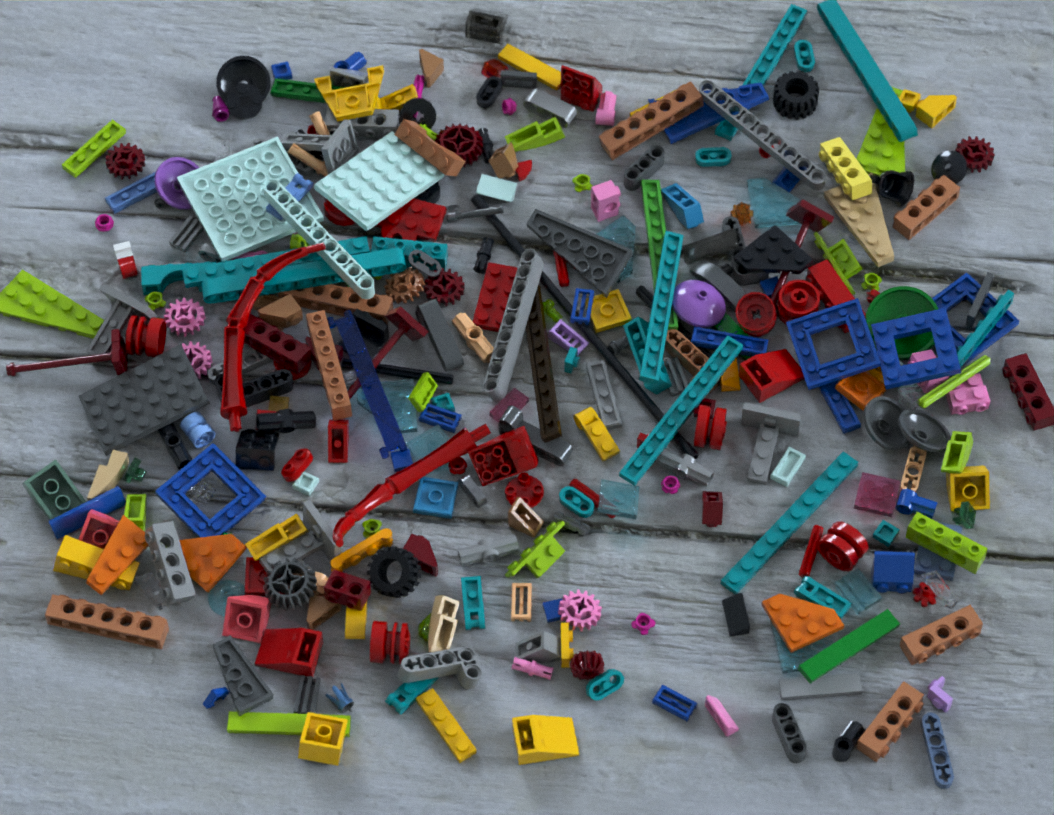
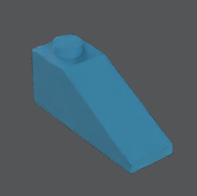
M677 183L661 189V194L680 223L687 229L695 228L699 224L704 223L700 203Z

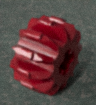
M579 651V654H573L570 662L573 677L579 680L594 679L602 674L605 668L602 655L596 653V651Z

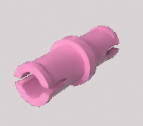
M514 657L511 669L529 673V676L536 675L551 680L554 668L537 664V661L534 660L530 662Z

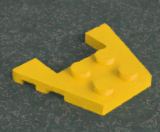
M383 65L367 68L369 83L332 90L330 76L314 78L315 85L337 122L373 115L384 75Z

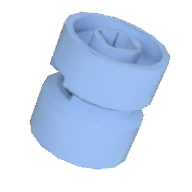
M193 412L187 415L180 424V428L196 448L205 447L215 438V431L200 412Z

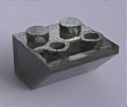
M476 8L469 10L465 23V37L500 44L508 15Z

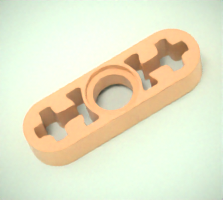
M915 446L910 448L900 485V492L902 489H907L909 481H913L910 490L917 493L926 459V451ZM916 453L920 454L918 462H914ZM915 468L919 473L911 475L908 469Z

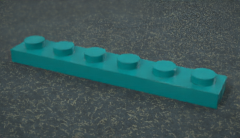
M1007 290L1004 295L1001 294L996 301L995 307H990L987 311L986 318L978 322L975 332L970 333L965 340L966 343L958 347L956 351L960 368L1012 305L1014 292Z

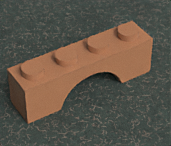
M403 119L394 135L442 173L456 177L466 161L453 151L433 141L426 134L427 131L415 121Z

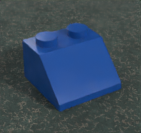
M875 551L871 567V591L879 593L891 591L901 594L911 592L914 579L915 552Z

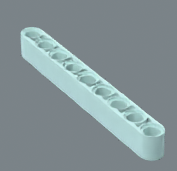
M273 178L266 180L263 184V189L268 203L310 246L324 242L326 249L317 253L362 299L372 298L375 294L373 278L279 181Z

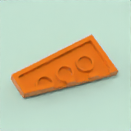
M123 515L86 581V584L100 595L149 546L145 540V532Z

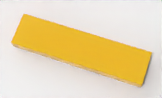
M507 44L498 54V59L521 72L537 73V80L556 91L560 88L561 72L510 44Z

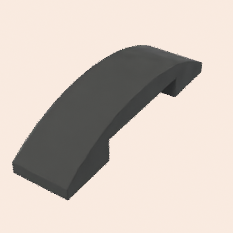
M706 260L700 261L690 269V273L699 281H705L715 287L723 298L730 303L729 308L736 313L737 303L746 293L729 275Z

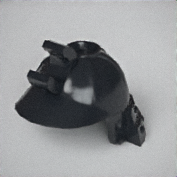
M889 170L882 172L879 177L871 174L869 176L872 179V183L876 184V189L881 196L892 199L899 207L908 202L915 182L911 171L900 173Z

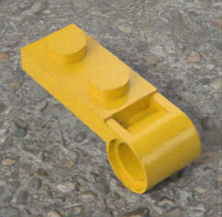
M411 84L382 98L378 97L375 109L401 110L406 101L418 97L416 87Z
M591 406L573 415L577 427L585 432L603 462L619 454L620 449Z

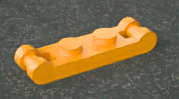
M384 528L333 558L330 562L331 573L333 569L343 572L350 566L359 564L365 557L374 555L382 547H391L393 544L392 531Z

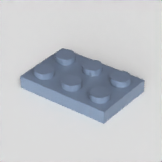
M938 522L959 534L962 532V526ZM919 545L914 574L953 581L956 564Z

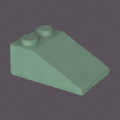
M54 460L22 483L28 494L49 520L86 502L57 460Z

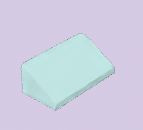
M482 174L476 193L512 202L517 183Z

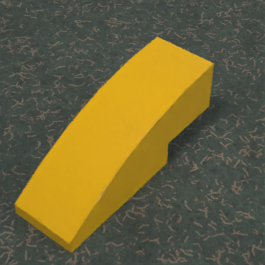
M296 513L281 524L277 523L245 545L254 560L257 561L264 555L309 531Z
M368 600L362 611L350 609L346 606L345 639H365Z

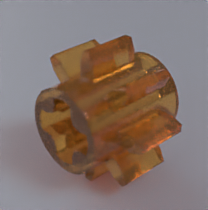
M741 202L738 205H733L730 216L737 218L739 224L743 226L747 222L751 223L754 211L750 210V204L747 205Z

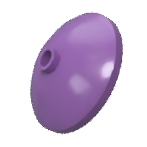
M172 157L162 162L156 170L154 182L156 190L163 201L177 209H192L177 181V177L196 170L199 166L191 160L182 157Z
M687 280L675 287L672 308L684 322L692 326L705 328L714 326L722 320L726 311V304L723 296L712 285L699 280Z

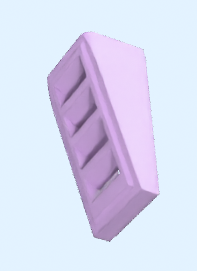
M561 319L547 334L551 341L569 351L570 347L580 343L581 345L577 348L578 355L589 344L588 341ZM571 339H574L575 341L572 344H570L569 341Z

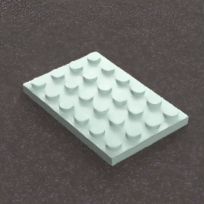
M393 131L314 185V189L366 232L444 177V173L395 136Z

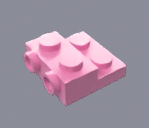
M980 373L975 374L946 394L951 415H962L973 411L982 412L989 409L990 398L986 385H983Z

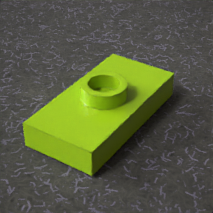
M428 372L422 374L408 398L418 412L424 411L438 387Z

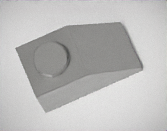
M541 631L515 643V657L530 662L534 660L537 663H547L561 656V638L546 631Z

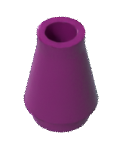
M215 96L212 99V116L218 122L226 121L229 118L230 111L222 98Z

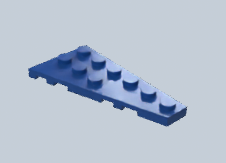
M762 83L741 85L734 89L721 88L747 110L769 100V96ZM648 99L649 104L658 101L654 99ZM719 100V101H717V103H718V104H723V103H725V101H724V100ZM704 102L703 107L663 131L670 144H673L726 119ZM732 111L730 114L737 115L739 112Z

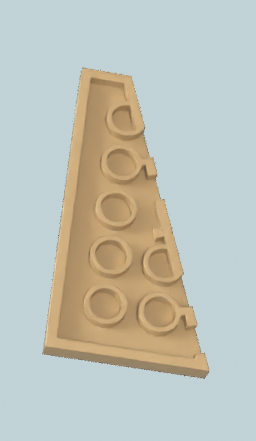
M872 183V194L855 200H851L848 194L844 193L841 185L825 191L824 198L876 266L880 267L893 262L894 252L875 183Z

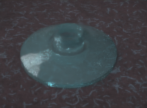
M224 580L217 583L208 595L211 609L215 613L225 616L228 597L224 595L230 593V596L245 595V587L234 580Z

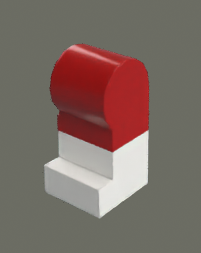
M127 241L113 245L122 278L126 279L137 276L130 242Z

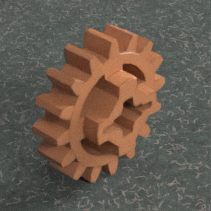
M409 267L408 270L405 269L395 275L390 274L391 279H386L387 285H384L385 293L393 298V302L396 301L397 304H400L403 301L406 304L407 300L414 301V296H420L418 292L424 291L422 286L425 285L424 277L417 268L413 270L412 267Z

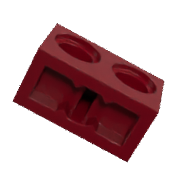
M334 569L324 586L326 600L362 611L371 594L370 581Z

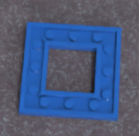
M965 273L932 299L938 309L946 308L948 312L964 299L973 304L981 285L968 273ZM988 293L980 310L985 317L989 308H994L997 301L990 293ZM1007 310L964 365L1019 325V320ZM950 325L957 350L960 345L963 346L966 343V339Z
M858 298L786 322L808 390L881 366ZM847 323L857 353L820 365L810 335Z
M946 308L871 324L886 390L961 373ZM932 331L938 358L900 366L894 340Z
M214 443L155 491L159 499L198 538L227 533L266 500V496ZM212 471L237 497L209 519L185 493Z

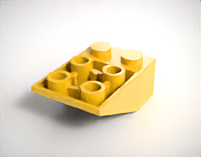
M527 715L512 718V731L519 765L579 756L572 718L543 715Z

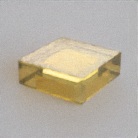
M270 396L268 410L277 412L282 409H288L289 397Z

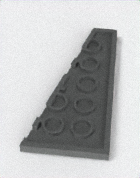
M537 209L534 210L526 223L531 231L606 298L633 255L632 249Z

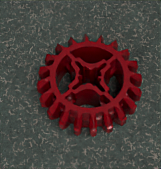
M452 123L451 127L445 126V130L440 129L439 134L436 135V143L453 151L466 161L463 165L464 168L466 164L472 166L473 161L477 162L478 157L482 155L483 139L479 131H475L474 126L469 128L468 124L462 126L459 123L458 126H455Z

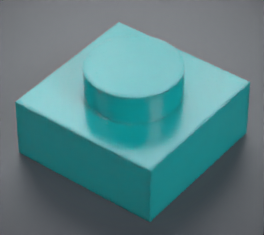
M570 347L564 361V372L572 374L574 367H578L580 357L577 356V348Z
M882 520L873 533L872 538L890 547L899 534L900 529Z

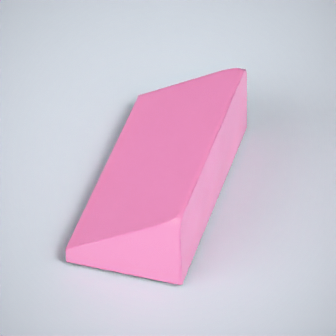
M706 696L705 707L725 736L728 737L739 730L738 726L716 697Z

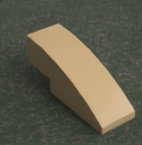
M113 450L107 466L99 464L87 496L88 501L115 488L130 463L128 453Z
M444 595L435 596L429 625L428 652L450 649L458 623L455 617L460 601Z

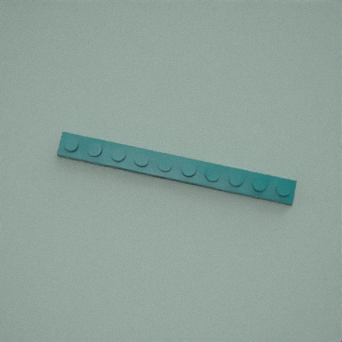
M793 4L790 5L743 85L762 83L764 87L806 17V9ZM724 120L718 124L715 129V135L731 141L738 129L727 120Z
M665 231L639 375L640 381L655 385L658 384L684 237V235Z
M367 236L337 241L350 255L370 252ZM295 249L184 268L182 272L185 288L201 286L204 280L257 271L267 262ZM314 252L287 266L324 259L317 252Z
M727 335L619 472V477L636 486L742 351L743 344Z
M843 451L721 579L720 584L733 594H738L858 466V461Z

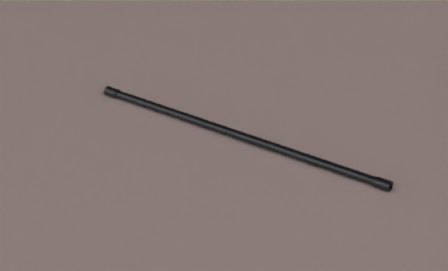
M480 194L472 197L471 202L477 209L489 208V205ZM495 214L485 216L519 258H521L525 249ZM542 270L539 281L571 318L573 306ZM574 322L659 423L664 416L663 412L589 325H585V323L578 324V322ZM678 431L673 437L674 442L679 446L683 454L691 455L697 459L699 456L698 452Z

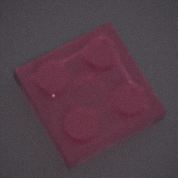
M862 472L854 509L892 517L900 481Z

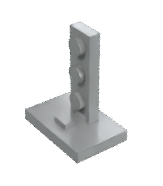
M343 120L332 135L287 133L280 141L284 149H290L293 143H295L305 151H321L328 175L351 160L359 151L351 120Z
M103 283L99 290L115 304L86 352L90 355L109 353L112 349L111 330L119 329L121 333L131 315L145 316L148 321L152 317H159L150 307Z
M744 402L741 425L759 428L747 481L767 484L778 433L798 437L801 414Z
M310 499L303 502V523L309 532L259 558V562L266 572L273 571L271 567L272 565L277 567L278 561L285 563L286 558L290 562L294 558L300 561L321 549L330 561L341 554V547H337L333 541V530Z

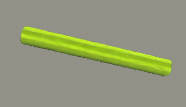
M987 355L981 356L962 369L960 374L953 375L920 397L918 405L922 408L928 407L990 365V357Z

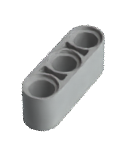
M533 89L523 102L524 107L528 111L546 120L556 117L561 127L564 128L568 127L577 114V110L571 104L539 89Z

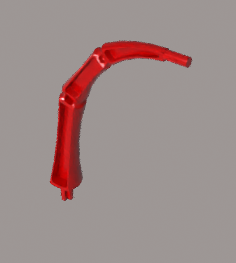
M324 242L289 251L257 269V275L250 277L240 298L226 318L228 325L224 327L223 384L220 414L224 419L229 420L231 432H239L242 429L240 417L248 413L243 392L242 352L245 339V331L243 329L247 327L252 307L264 289L266 281H270L279 271L292 262L308 256L310 253L325 250Z
M486 423L470 433L464 427L427 456L385 478L384 484H377L362 501L344 513L345 516L341 517L336 523L332 535L336 546H343L345 534L355 525V522L360 521L369 511L393 499L394 494H401L417 480L436 468L467 454L469 450L477 447L475 442L491 434Z

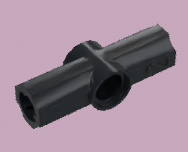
M282 409L276 413L256 415V428L258 431L279 430L280 433H290L296 429H312L316 426L314 411L293 412L292 409Z
M173 422L158 429L167 447L168 454L172 457L178 470H181L192 461L181 435L176 430Z

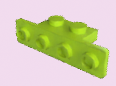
M817 232L813 233L816 238L814 240L819 250L823 249L825 252L823 254L824 259H827L832 264L848 290L854 295L855 291L848 279L863 270L849 245L842 239L828 248L823 238Z
M563 521L552 522L546 528L547 532L544 535H539L533 541L534 545L531 548H526L520 554L521 558L518 561L512 562L507 567L508 571L504 575L507 578L512 577L526 565L536 578L541 577L565 552L563 547L553 537L565 523Z

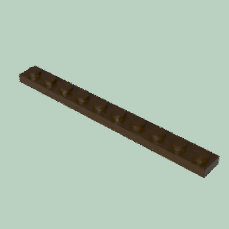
M538 285L526 325V334L541 439L546 443L562 437L542 295Z

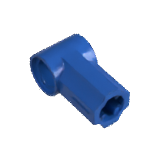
M358 51L346 60L336 62L334 68L358 71L367 64V61L363 54Z
M902 489L895 508L899 513L905 515L919 512L932 519L937 502L919 497L913 490Z

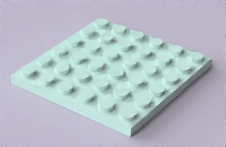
M278 137L177 177L181 189L222 262L297 232L284 218L279 220L266 211L269 203L264 195V182L273 178L279 181L285 188L292 181L295 174L298 173ZM308 192L299 203L320 223L324 221V216L310 192Z

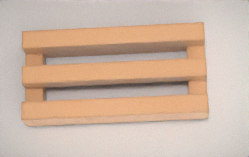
M512 583L511 621L527 620L531 622L532 583ZM516 588H520L519 614H515ZM524 588H528L527 614H523Z

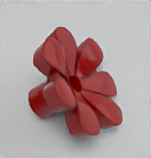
M921 582L919 588H914L913 590L915 595L913 600L915 602L921 601L922 607H927L928 602L934 605L936 603L934 597H938L939 592L934 590L933 584L926 585L924 582Z

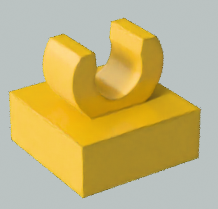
M906 89L899 96V100L908 113L914 111L921 99L920 93Z

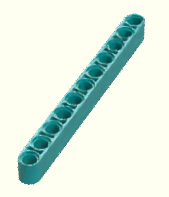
M826 0L818 3L817 10L820 17L898 141L903 142L918 136L915 123L836 0Z
M400 248L351 255L371 277L400 273L406 269L404 253ZM325 260L284 267L270 281H266L264 289L259 296L345 281ZM257 271L204 280L201 283L204 302L214 304L238 300L250 277L256 276Z

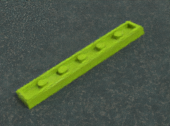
M229 711L227 732L302 735L307 714L247 712L239 716L237 712ZM327 715L348 719L345 737H350L351 715Z

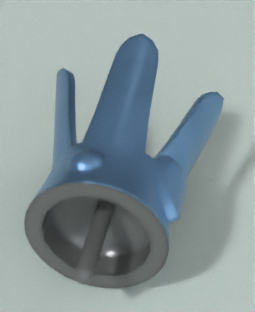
M341 683L342 689L340 690L333 686L332 690L339 701L329 694L325 696L338 706L341 713L348 710L352 712L350 708L354 705V702L348 697L343 684Z

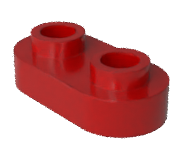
M307 448L297 450L287 464L284 465L281 475L285 481H295L311 464L313 455Z

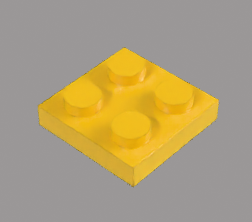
M619 289L611 291L607 298L602 294L594 296L590 320L596 333L625 325L632 320ZM586 298L585 302L586 311L588 308L589 298Z

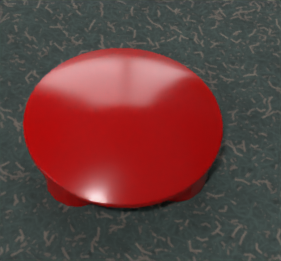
M521 473L508 483L505 488V496L510 505H513L517 497H521L530 508H533L541 502L544 496V488L537 478L530 476L528 473Z

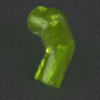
M546 299V301H543V309L557 323L563 316L553 308L555 305L554 301Z
M431 613L418 625V635L425 642H428Z

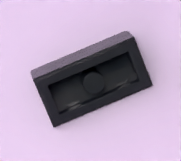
M738 593L722 600L729 636L749 634L750 624L743 594Z

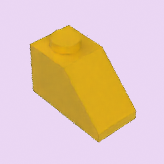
M929 95L924 100L918 102L915 117L932 129L955 108L957 97L955 95Z

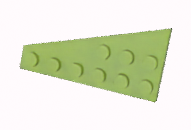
M892 87L899 98L903 90ZM876 108L857 160L867 174L872 173L878 177L882 172L889 170L900 173L905 172L904 141H898L881 112Z
M23 269L0 293V313L6 317L13 316L21 318V321L45 327H56L64 332L66 330L76 332L77 335L94 339L104 322L99 316Z

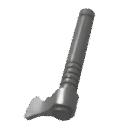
M449 205L446 219L451 223L457 222L460 219L504 213V207L498 206L457 213L456 210L459 206Z

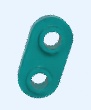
M807 40L797 41L794 45L797 67L802 72H810L815 67L812 44Z
M725 147L701 148L695 154V162L701 167L726 166L731 162L732 158L731 151Z
M571 486L561 489L559 500L563 506L581 518H587L593 514L594 503L590 498Z
M616 669L605 671L588 682L586 694L593 700L605 698L622 687L624 683L623 674Z

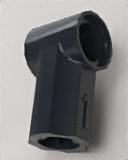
M850 721L841 736L835 740L832 756L836 761L845 762L850 758L858 739L866 730L862 724L857 721Z

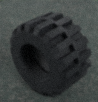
M789 71V74H782V77L779 76L777 82H775L773 106L776 107L778 113L781 112V116H788V119L795 118V120H799L800 117L804 119L807 115H812L813 111L816 110L819 97L818 82L814 80L813 76H808L806 72ZM794 93H796V94H800V95H802V96H801V97H794V96H791V95H789V94H794Z
M384 547V550H378V555L371 557L372 563H368L370 570H367V575L371 577L368 579L373 584L371 587L377 590V593L388 597L401 598V596H408V592L412 593L415 590L413 587L418 586L420 583L417 581L422 575L418 573V570H421V565H417L419 560L413 557L414 554L398 547ZM398 561L402 567V574L397 582L391 584L387 578V569L391 563Z

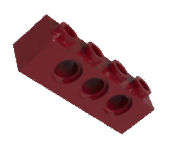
M252 314L249 315L247 327L243 329L245 331L244 344L296 374H299L312 360L311 348L306 343H301L290 334H285L276 326H271L264 322L260 317H255Z
M1027 353L1005 359L1002 368L1003 376L1008 379L1011 392L1016 395L1018 406L1025 413L1027 424L1031 425L1033 431L1054 425V406Z

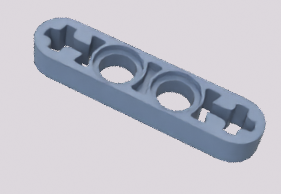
M926 713L921 720V729L934 782L939 788L947 789L953 783L954 774L940 718L935 713ZM928 720H931V722L934 723L932 732H930L931 727L930 724L927 723ZM936 737L941 743L935 746L930 743L929 739ZM942 756L945 762L938 764L934 761V757ZM943 769L945 778H948L947 782L941 779V770Z

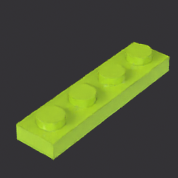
M112 119L62 164V169L76 178L124 136L126 129Z

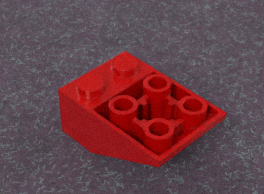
M562 65L561 100L584 110L594 112L601 98L602 84L596 77Z
M787 349L755 355L741 362L739 366V377L759 403L805 379L801 367Z
M525 426L508 431L468 451L482 487L534 469L539 461Z
M306 628L265 629L254 665L313 677L323 646L322 632Z

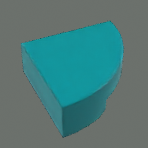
M449 393L431 398L433 405L455 412V407Z

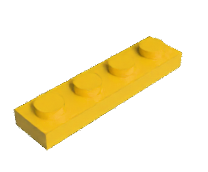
M433 688L416 697L417 704L459 763L477 753L475 746Z

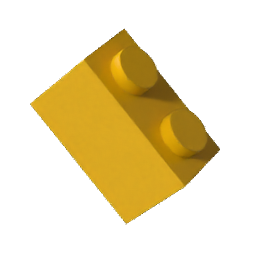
M985 465L966 466L961 474L946 473V488L951 512L990 509L989 470Z
M308 712L299 743L298 758L338 766L348 719Z

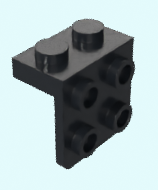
M356 309L353 313L354 324L339 341L338 345L342 346L344 352L356 359L370 362L389 339L388 325L382 320L373 318L368 312Z
M254 429L241 431L236 445V466L241 469L274 471L275 450L279 440V433L274 431H255Z

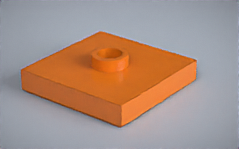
M868 371L844 378L834 388L862 411H864L866 404L870 400L883 395L887 391L885 384Z

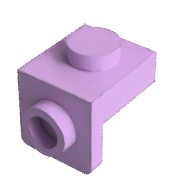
M941 676L938 680L934 679L929 684L927 698L932 701V704L937 709H942L946 713L951 708L953 698L942 690L945 678Z

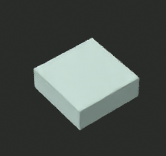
M303 472L295 480L292 487L294 490L310 496L319 483V478Z

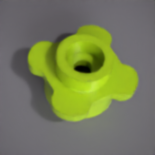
M579 174L572 179L576 192L591 190L592 184H590V177L588 175Z
M867 273L864 275V282L861 284V287L863 289L879 291V283L882 282V278L875 273Z
M151 292L145 297V302L148 303V307L153 311L159 307L163 308L166 306L161 292Z
M375 519L364 521L362 523L364 527L363 537L368 538L379 532L382 526L381 521Z

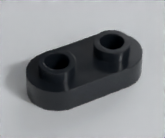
M492 76L485 80L476 95V102L480 107L488 108L494 104L503 88L500 78Z

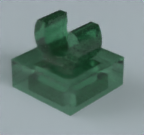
M134 458L122 480L130 483L133 477L141 482L147 473L146 470L138 468L142 461Z
M969 501L961 502V507L954 509V512L959 517H954L952 520L955 524H963L966 529L974 528L976 510Z

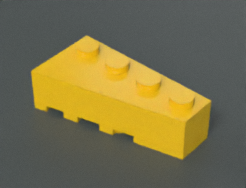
M65 535L56 555L53 571L87 580L104 549ZM134 561L111 586L120 590L130 591L140 562Z

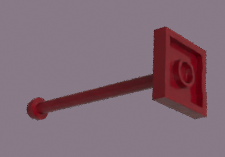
M803 199L795 206L789 208L786 213L787 217L802 224L795 240L799 247H801L808 229L818 233L830 225L834 219V216ZM781 272L770 299L776 311L778 309L776 303L779 292L790 272Z
M401 306L390 310L385 317L398 329L348 389L349 399L353 397L403 334L411 341H415L425 337L429 332Z
M113 329L111 330L112 351L110 353L15 365L14 362L6 365V371L8 376L14 377L19 372L112 360L117 375L128 371L126 344L120 330Z

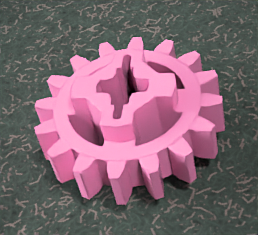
M183 298L182 302L176 299V304L170 303V309H165L164 319L166 320V327L170 329L171 333L176 331L177 336L183 333L184 337H186L188 332L194 335V330L200 331V326H204V319H206L203 306L200 307L198 301L193 303L192 298L189 301Z
M190 341L188 346L182 343L189 361L191 362L193 358L191 365L198 379H201V374L207 375V369L209 370L211 363H213L210 350H207L205 345L200 347L199 342L193 345L192 341Z
M577 589L576 594L569 591V595H564L559 603L558 614L561 615L560 621L566 620V623L572 625V630H575L576 627H579L581 632H583L584 627L590 630L591 626H596L598 620H600L602 607L599 606L600 601L593 600L595 595L588 596V591L586 590L583 594L579 589Z

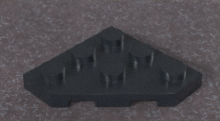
M776 225L772 226L734 256V261L746 272L765 271V273L780 274L781 272H792V274H800L813 264V259Z

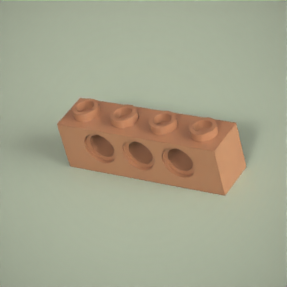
M945 175L935 179L927 190H922L915 200L909 201L906 208L902 211L899 210L894 215L893 228L910 240L958 199L960 187Z
M970 604L901 637L900 648L911 665L921 664L930 656L940 655L951 646L957 647L968 638H976L981 633L983 623ZM956 627H962L963 630H958ZM938 635H944L946 638H941ZM921 643H927L929 646H923Z
M903 681L858 739L856 749L875 762L880 757L884 758L890 750L889 745L892 742L896 743L901 736L900 731L903 727L907 728L912 722V715L915 712L918 714L924 706L922 702L924 694ZM899 706H904L907 710H902ZM887 721H894L896 724L891 725ZM880 735L883 736L885 739L880 740L876 736Z

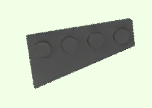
M231 635L213 644L214 653L239 716L274 698L270 688Z

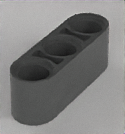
M651 146L624 171V187L627 190H637L641 186V180H648L664 165L665 151L662 146Z
M778 703L773 709V725L789 761L800 763L805 758L806 742L790 706L786 703ZM782 713L786 717H779L777 714ZM786 731H791V732H793L794 734L788 735V734H786L785 732H786ZM797 748L801 750V752L796 753L792 749Z

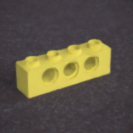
M840 137L820 143V160L826 164L828 171L832 172L836 182L840 183L844 193L848 194L851 200L872 194V179Z

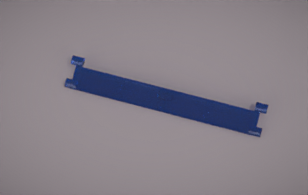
M347 310L344 312L345 317L334 320L333 317H328L327 321L330 329L337 326L386 446L379 449L382 459H386L389 457L388 452L398 448L400 452H405L407 446L351 310Z

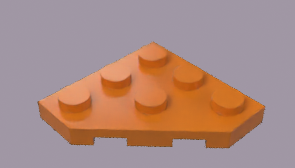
M233 534L179 540L190 577L208 593L247 549V546Z
M780 593L762 601V607L790 653L844 628V624L832 608Z

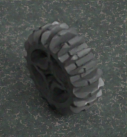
M286 558L285 563L278 561L277 567L272 565L273 571H267L268 577L264 578L265 584L263 589L266 591L265 595L270 603L275 604L276 607L281 608L283 606V609L287 610L291 606L295 610L296 605L302 608L303 602L309 603L308 597H314L313 591L317 590L316 574L311 569V566L308 563L305 564L302 559L298 562L294 558L290 562Z

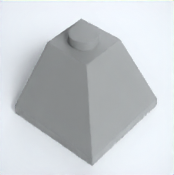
M340 68L330 69L332 86L350 87L369 83L368 73Z

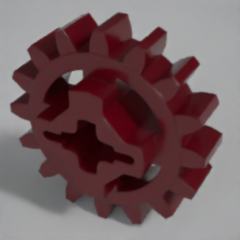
M968 136L967 141L962 139L961 143H957L955 151L959 152L966 159L967 169H971V173L975 169L980 173L982 168L987 170L988 166L992 165L995 156L993 153L994 147H990V142L985 143V138L978 140V136L975 139Z
M120 143L119 148L113 146L114 151L109 150V155L105 157L109 173H113L115 178L120 175L121 180L125 176L128 179H131V175L137 177V171L143 172L142 167H145V155L141 148L137 149L136 144L130 147V143H127L126 146Z
M441 268L439 276H428V279H425L424 292L426 293V298L436 299L439 306L441 303H444L445 307H447L449 302L454 305V300L460 301V295H464L463 277H458L457 271L452 274L451 269L445 272Z

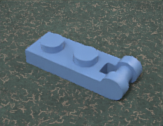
M297 173L285 189L299 202L312 189L313 182L303 179V176ZM268 204L266 211L277 219L282 220L283 217Z

